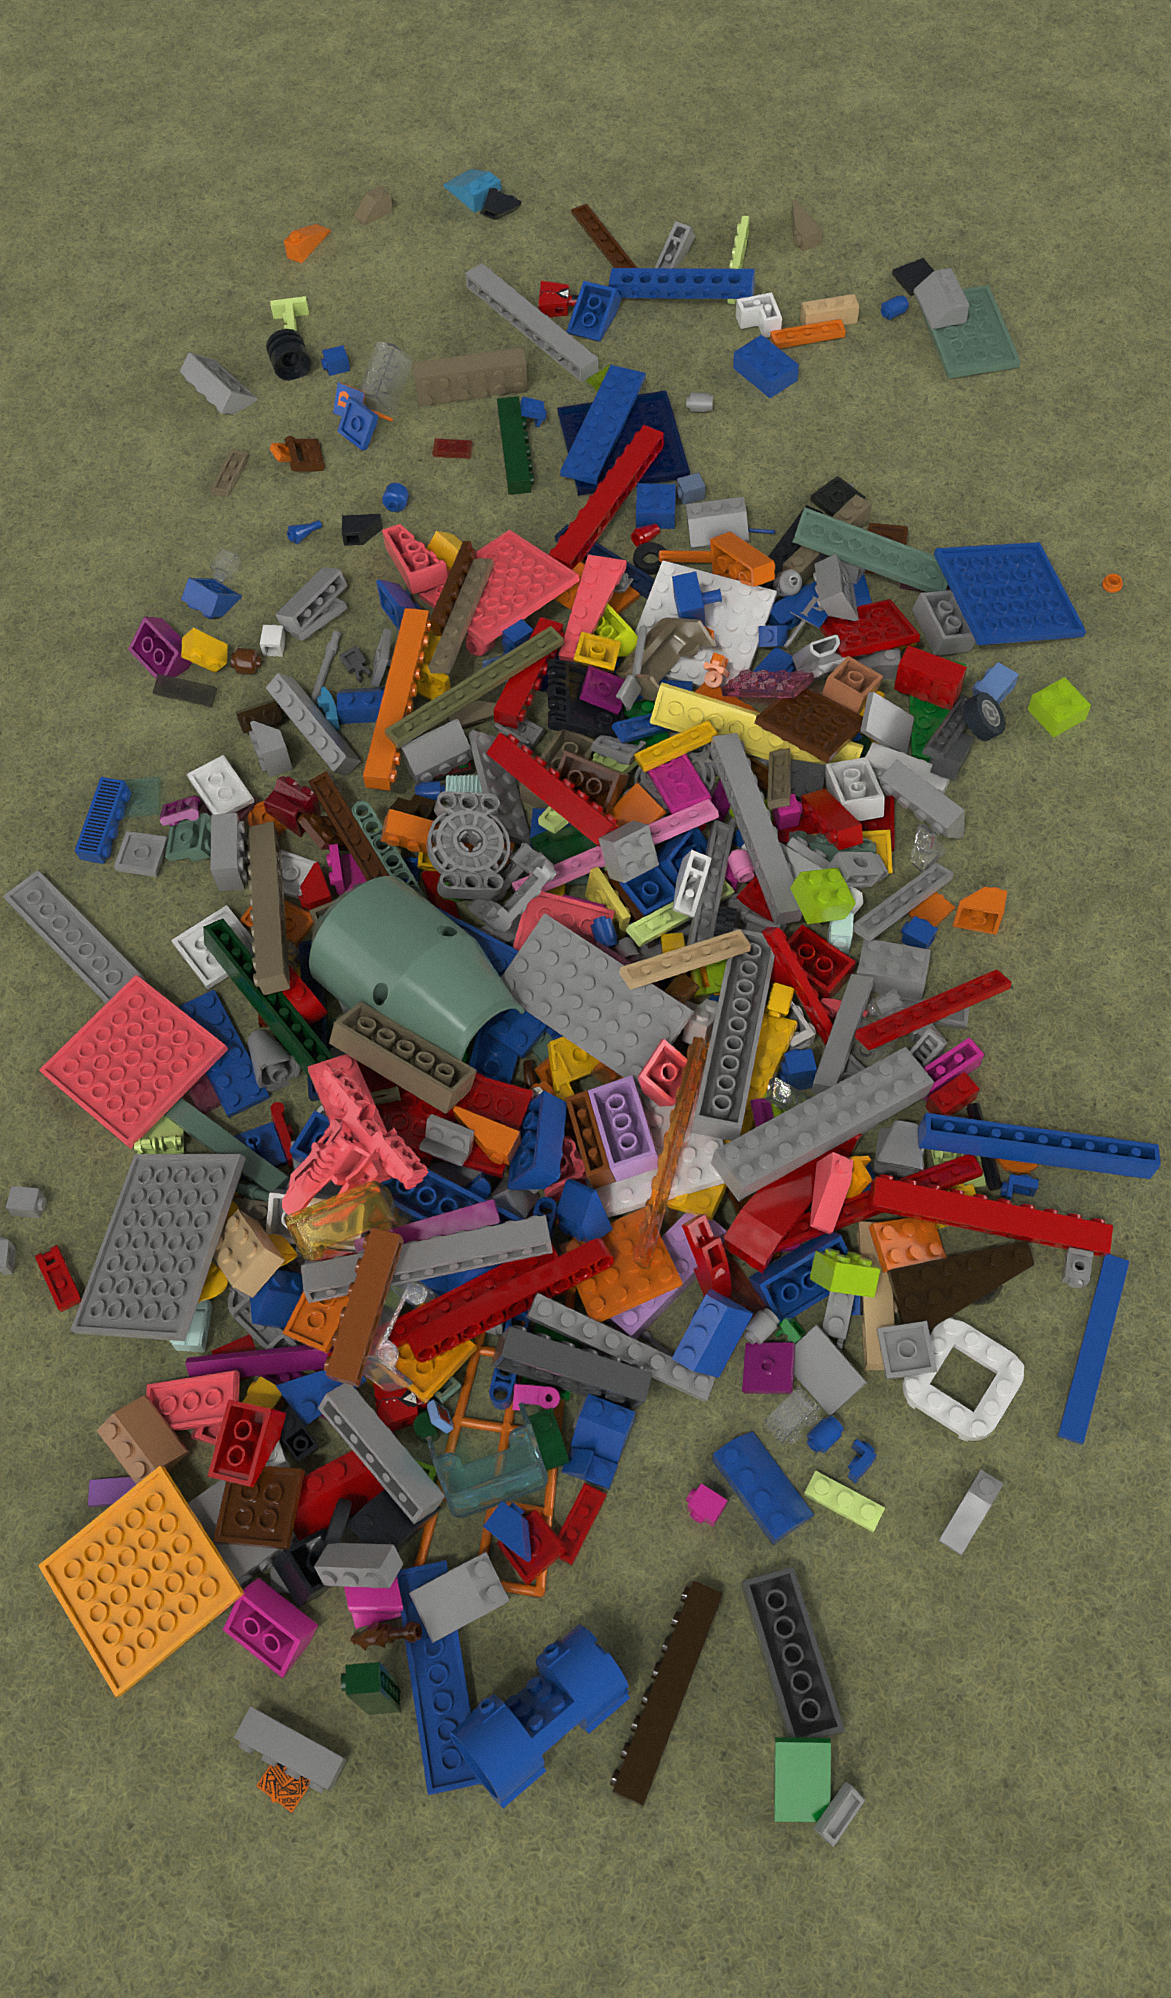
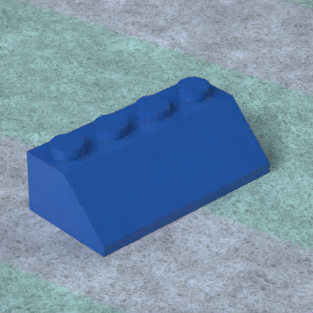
M546 1091L540 1093L530 1102L528 1113L520 1131L521 1143L510 1163L508 1189H546L552 1183L558 1181L561 1175L560 1163L563 1156L562 1144L565 1137L564 1126L567 1118V1102Z
M833 1231L831 1234L827 1233L811 1239L768 1265L763 1273L758 1271L748 1277L765 1308L771 1310L780 1322L785 1318L795 1317L829 1296L830 1291L810 1280L815 1250L825 1252V1248L840 1251L842 1255H847L849 1251L841 1235Z
M753 1431L733 1439L713 1453V1463L772 1545H775L814 1516L811 1509Z

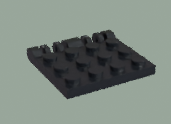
M557 659L548 660L547 700L548 709H550L548 712V728L555 731L568 730L593 737L605 735L618 738L612 729V725L615 722L625 720L624 704L622 703L619 713L615 714L579 699L588 667Z

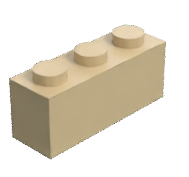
M855 294L802 302L800 320L802 326L841 319L843 325L854 324L858 321L859 304Z

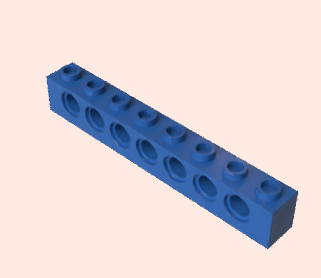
M612 268L609 279V287L616 288L621 298L741 299L754 296L756 284L755 269Z

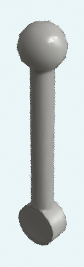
M649 1331L642 1332L641 1337L643 1340H648L660 1351L673 1357L672 1353L651 1337Z

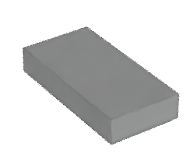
M845 1781L813 1829L828 1844L834 1847L865 1802V1799L851 1784Z

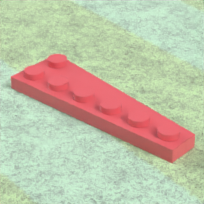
M588 555L564 635V644L559 652V660L574 661L581 631L594 634L600 617L603 616L608 601L611 600L616 585L619 584L627 567L626 560Z

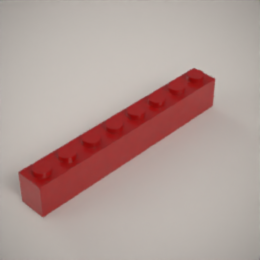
M499 733L486 754L593 843L601 847L598 838L620 827L617 824V818L609 813L604 814L602 812L604 808L594 801L592 803L588 801L589 796L581 790L576 791L574 789L575 784L566 778L564 780L561 779L559 771L553 767L548 768L546 766L547 762L544 759L532 755L533 750L524 744L522 746L519 745L520 740L510 733L508 736Z

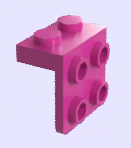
M338 844L329 845L330 854H326L328 867H332L333 871L329 872V879L331 885H335L337 894L341 895L352 888L353 885L365 882L366 879L352 855H340Z

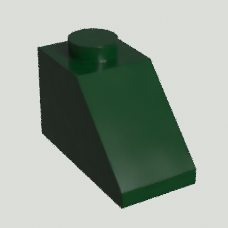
M552 1408L528 1416L529 1425L545 1471L570 1463Z

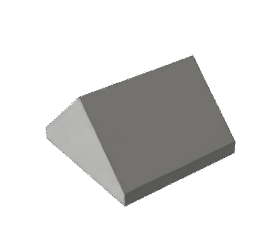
M509 1176L497 1181L491 1188L490 1195L485 1200L495 1199L497 1206L523 1220L526 1219L534 1209L536 1202L540 1199L539 1195L532 1193L530 1190L508 1189Z

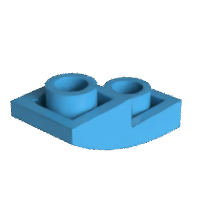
M321 687V695L317 696L318 707L323 709L326 719L336 731H339L340 722L335 702L326 687Z

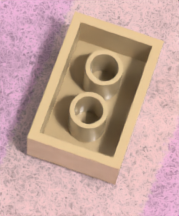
M239 1209L223 1226L213 1256L232 1287L252 1298L285 1261L260 1223Z

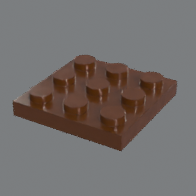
M265 1466L254 1487L226 1481L213 1541L220 1544L289 1550L305 1471L299 1468Z

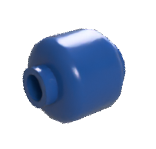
M391 483L384 491L382 503L388 510L400 512L406 507L409 491L400 483Z

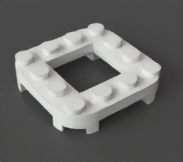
M948 1318L938 1324L930 1334L937 1372L954 1347L997 1375L974 1412L930 1385L936 1373L904 1377L902 1382L903 1393L907 1403L913 1409L916 1407L958 1434V1438L967 1442L968 1440H982L993 1432L1021 1386L1024 1377V1364L1014 1353L970 1325Z

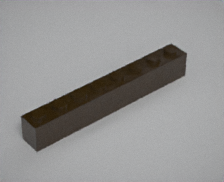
M696 1581L692 1582L691 1587L686 1586L680 1601L684 1602L681 1613L675 1612L671 1627L675 1628L671 1638L667 1636L661 1649V1652L665 1654L661 1664L656 1662L651 1675L655 1682L651 1690L646 1688L641 1701L645 1708L641 1716L636 1715L630 1730L635 1733L632 1742L626 1741L620 1758L624 1759L621 1770L615 1769L610 1785L614 1787L613 1794L641 1807L645 1804L723 1594Z

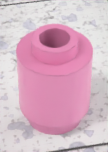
M742 849L732 851L727 860L734 878L740 883L752 880L755 876V870L748 852Z

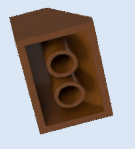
M564 750L557 769L561 773V779H568L575 784L574 789L576 791L581 790L589 796L588 801L591 803L594 801L604 808L602 811L604 814H607L622 796L629 778L628 774L576 752Z

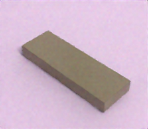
M231 449L210 489L211 494L229 498L250 457L248 452Z

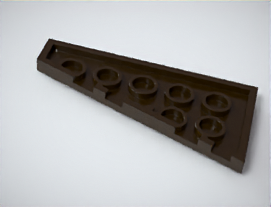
M1028 1241L890 1269L887 1274L902 1325L927 1321L928 1329L930 1330L1035 1264Z

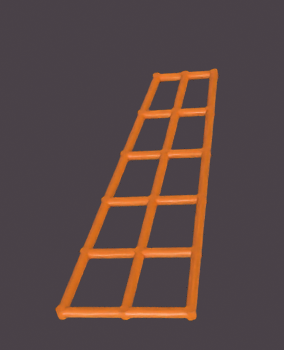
M531 1212L527 1218L533 1216V1212ZM557 1217L556 1225L559 1226L558 1223H559L560 1221H559V1219H558V1217ZM576 1285L558 1294L566 1296L565 1306L574 1310ZM524 1321L521 1322V1327L524 1326ZM486 1332L476 1336L474 1339L477 1350L469 1358L455 1414L452 1419L454 1429L449 1433L436 1485L445 1495L442 1501L487 1508L484 1524L501 1501L507 1505L512 1503L499 1500L510 1436L517 1435L534 1438L530 1427L513 1425L515 1410H512L513 1402L509 1408L505 1409L503 1423L464 1417L480 1355L493 1357L496 1347L483 1346ZM560 1400V1403L554 1408V1416L560 1433L562 1432L564 1400ZM461 1427L501 1433L489 1498L444 1491ZM558 1467L547 1471L544 1507L513 1502L525 1511L523 1514L526 1515L537 1509L551 1529ZM438 1513L424 1526L414 1567L425 1565ZM484 1527L478 1556L485 1552L489 1556L492 1533ZM547 1569L536 1578L535 1586L502 1580L500 1582L505 1592L542 1598L545 1595Z

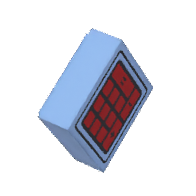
M434 1399L427 1404L431 1423L444 1433H449L454 1429L449 1411Z

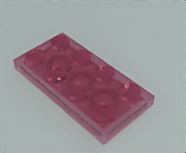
M747 669L740 671L739 675L729 680L721 690L723 696L795 698L814 681V674L804 672L803 670L786 672V670L751 672V670Z

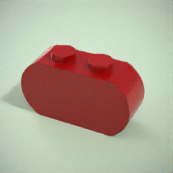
M289 965L290 989L283 990L282 993L306 1023L312 1027L326 1016L328 1012Z

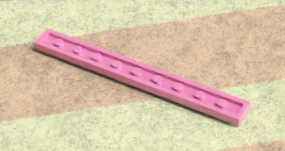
M707 799L648 824L653 843L655 845L718 818L719 814L712 802ZM594 847L555 864L554 870L557 872L555 877L551 881L546 882L541 891L546 892L590 873V870L595 867L602 868L606 866L601 847ZM529 876L512 882L513 890L516 892Z

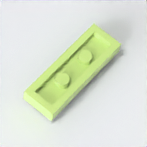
M815 1471L804 1493L808 1498L871 1532L875 1531L885 1510V1507L818 1471Z

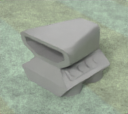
M838 635L814 641L792 655L797 669L793 679L794 682L797 681L802 685H806L829 676L846 659L835 653L840 644Z
M897 1120L894 1121L891 1128L879 1129L873 1168L874 1173L878 1176L889 1175L894 1177V1179H901L924 1170V1149L918 1148L917 1124Z

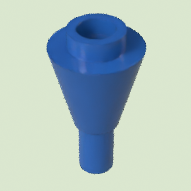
M318 520L311 524L288 526V539L298 544L311 534L312 531L322 528V524Z

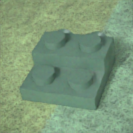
M207 813L199 814L198 819L195 821L184 819L179 824L170 826L165 858L170 862L189 858L191 861L211 858V817Z

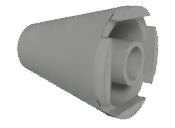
M255 1030L248 1037V1046L258 1086L261 1089L265 1087L267 1091L273 1092L291 1084L288 1080L294 1076L297 1078L300 1073V1066L291 1054L268 1031Z

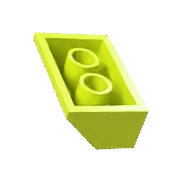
M607 603L605 612L600 617L593 635L620 641L618 657L628 656L636 647L638 636Z

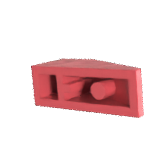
M832 1152L817 1162L810 1219L811 1227L828 1234L833 1233L851 1183L853 1160Z

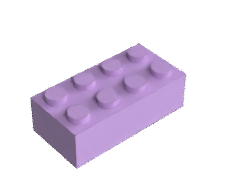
M631 1075L588 1090L609 1166L616 1181L619 1182L662 1167L640 1092L633 1076Z

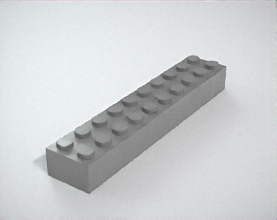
M743 929L740 930L751 944L749 952L727 958L691 1133L730 1141L740 1137L775 957L762 933Z
M904 1047L719 1147L714 1151L711 1164L739 1201L928 1096L934 1081L910 1051Z

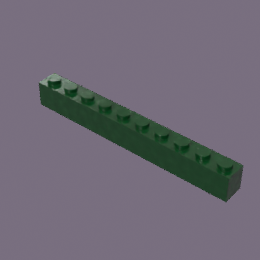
M223 918L203 926L204 945L311 1080L308 1066L332 1059L334 1056L282 991L263 995L261 988L256 987L253 979V974L256 973L252 961L254 956Z

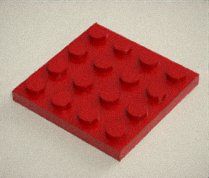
M891 599L857 606L859 618L857 621L828 616L819 628L825 638L838 635L840 644L836 653L844 658L848 656L853 658L863 654L870 655L876 651L891 650L894 647L908 646L912 643L920 642L918 631Z

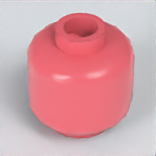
M469 634L466 636V648L473 655L483 656L495 646V639L484 646Z

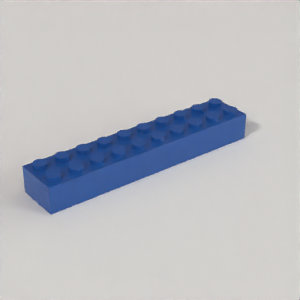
M314 1110L289 1150L294 1160L302 1163L312 1151V1143L318 1142L330 1125L327 1116ZM428 1169L429 1173L412 1189H406L404 1184L398 1179L392 1178L375 1184L366 1194V1198L411 1222L487 1201ZM497 1206L501 1223L496 1225L503 1224L506 1221L523 1220Z

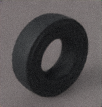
M654 542L641 544L633 554L634 566L648 575L658 574L662 562L657 560L654 563H647L643 558L648 554H654L658 557L659 551L666 549Z
M339 1498L325 1536V1544L340 1542L352 1506L350 1500Z

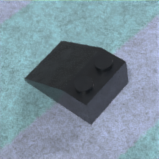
M384 1489L357 1512L346 1525L364 1544L394 1545L396 1551L399 1552L442 1508L438 1506L434 1512L414 1524Z

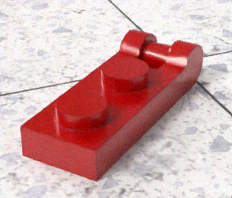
M275 1102L270 1107L272 1122L290 1169L293 1168V1163L289 1150L291 1148V1138L294 1135L290 1124H285L284 1105L281 1102Z
M56 1244L50 1248V1251L35 1255V1259L58 1310L63 1312L80 1303L82 1297L63 1258V1254ZM55 1259L56 1262L48 1265L47 1262Z

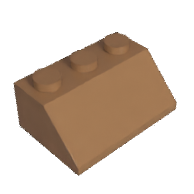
M143 1395L114 1412L97 1430L136 1485L159 1466H164L169 1473L189 1452L147 1395Z

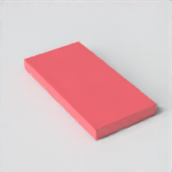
M234 1370L147 1384L146 1395L173 1431L220 1425L223 1421L228 1399L239 1402L240 1372Z

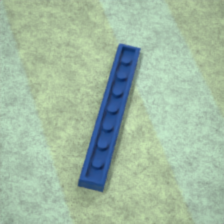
M1110 1254L1103 1257L1057 1435L1081 1445L1085 1441L1130 1262Z

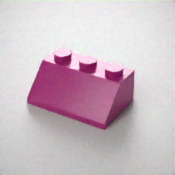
M257 1578L243 1589L245 1594L235 1602L223 1631L281 1678H284L311 1642L318 1624L264 1581Z

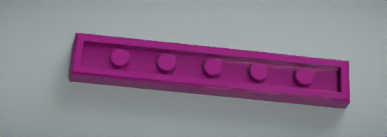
M491 1199L386 1231L401 1235L404 1240L403 1244H406L409 1241H422L434 1236H447L458 1231L476 1230L482 1226L499 1224L501 1221L495 1199ZM365 1237L353 1240L357 1253L365 1250L363 1249Z
M303 1345L188 1357L185 1364L189 1378L234 1370L240 1372V1377L324 1369L328 1355L310 1346ZM334 1346L331 1347L329 1353L333 1351Z

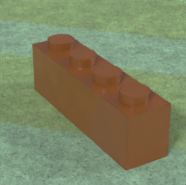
M588 1090L566 1097L586 1175L593 1189L616 1182L609 1166Z

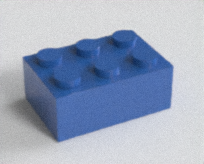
M760 335L734 352L733 369L768 398H772L797 381L799 364L763 335Z

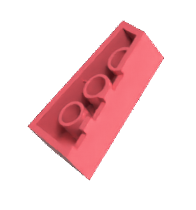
M401 524L382 530L386 550L412 595L446 582L448 577L446 563L443 560H438L436 554L432 551L429 552L421 541H416L414 535Z

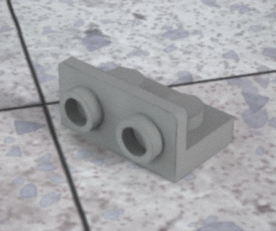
M431 1114L427 1119L426 1135L419 1149L462 1166L472 1153L475 1131Z

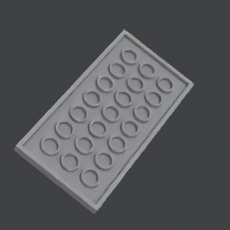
M544 913L501 979L515 1001L524 1010L625 1078L632 1075L637 1087L642 1089L638 1075L662 1039H665L672 1045L694 1011L651 983L630 990L619 974L620 967H623V964Z

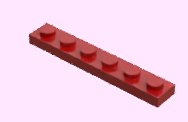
M779 927L765 928L761 931L792 988L795 989L794 991L823 1044L826 1046L833 1027L829 1019L828 1010L821 1005L818 999V992L810 985L808 974L800 967L797 961V954L786 942L787 937L783 930Z

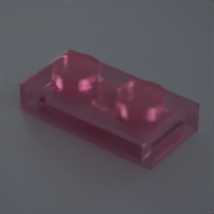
M205 1073L188 1090L197 1109L203 1114L221 1106Z

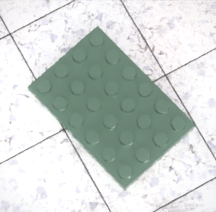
M989 285L962 289L970 305L966 323L931 330L922 311L948 379L1020 367L1021 361Z

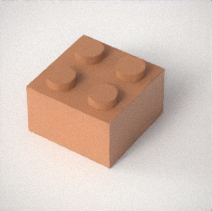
M848 656L827 677L822 695L859 714L866 706L868 693H876L879 690L883 676Z

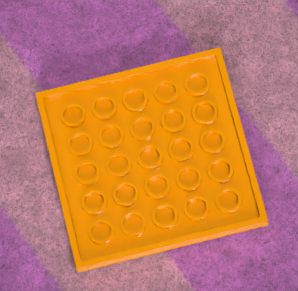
M164 1466L157 1467L38 1565L115 1697H121L245 1594Z

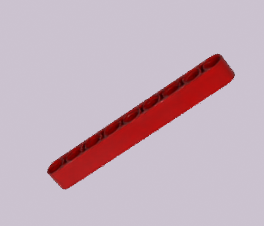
M593 1239L412 1331L407 1336V1343L417 1362H427L529 1310L537 1293L550 1299L605 1271L613 1264L614 1258L602 1239Z

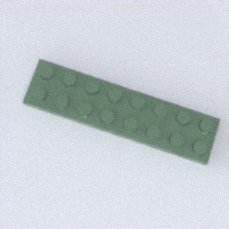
M804 507L792 542L829 556L837 554L838 558L842 561L925 592L946 591L948 583L934 555Z

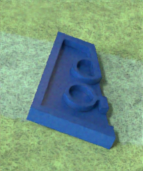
M324 1370L276 1385L304 1426H307L322 1414L318 1407L326 1393L344 1384L330 1380L325 1375L326 1371ZM362 1376L360 1385L367 1381L364 1376Z

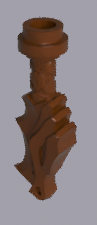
M380 1621L373 1622L361 1633H354L350 1640L354 1645L358 1644L365 1651L370 1645L385 1648L387 1643L393 1644L395 1640L401 1638L406 1639L408 1643H415L422 1637V1627L419 1623L407 1622L404 1628L393 1629L391 1624H381Z

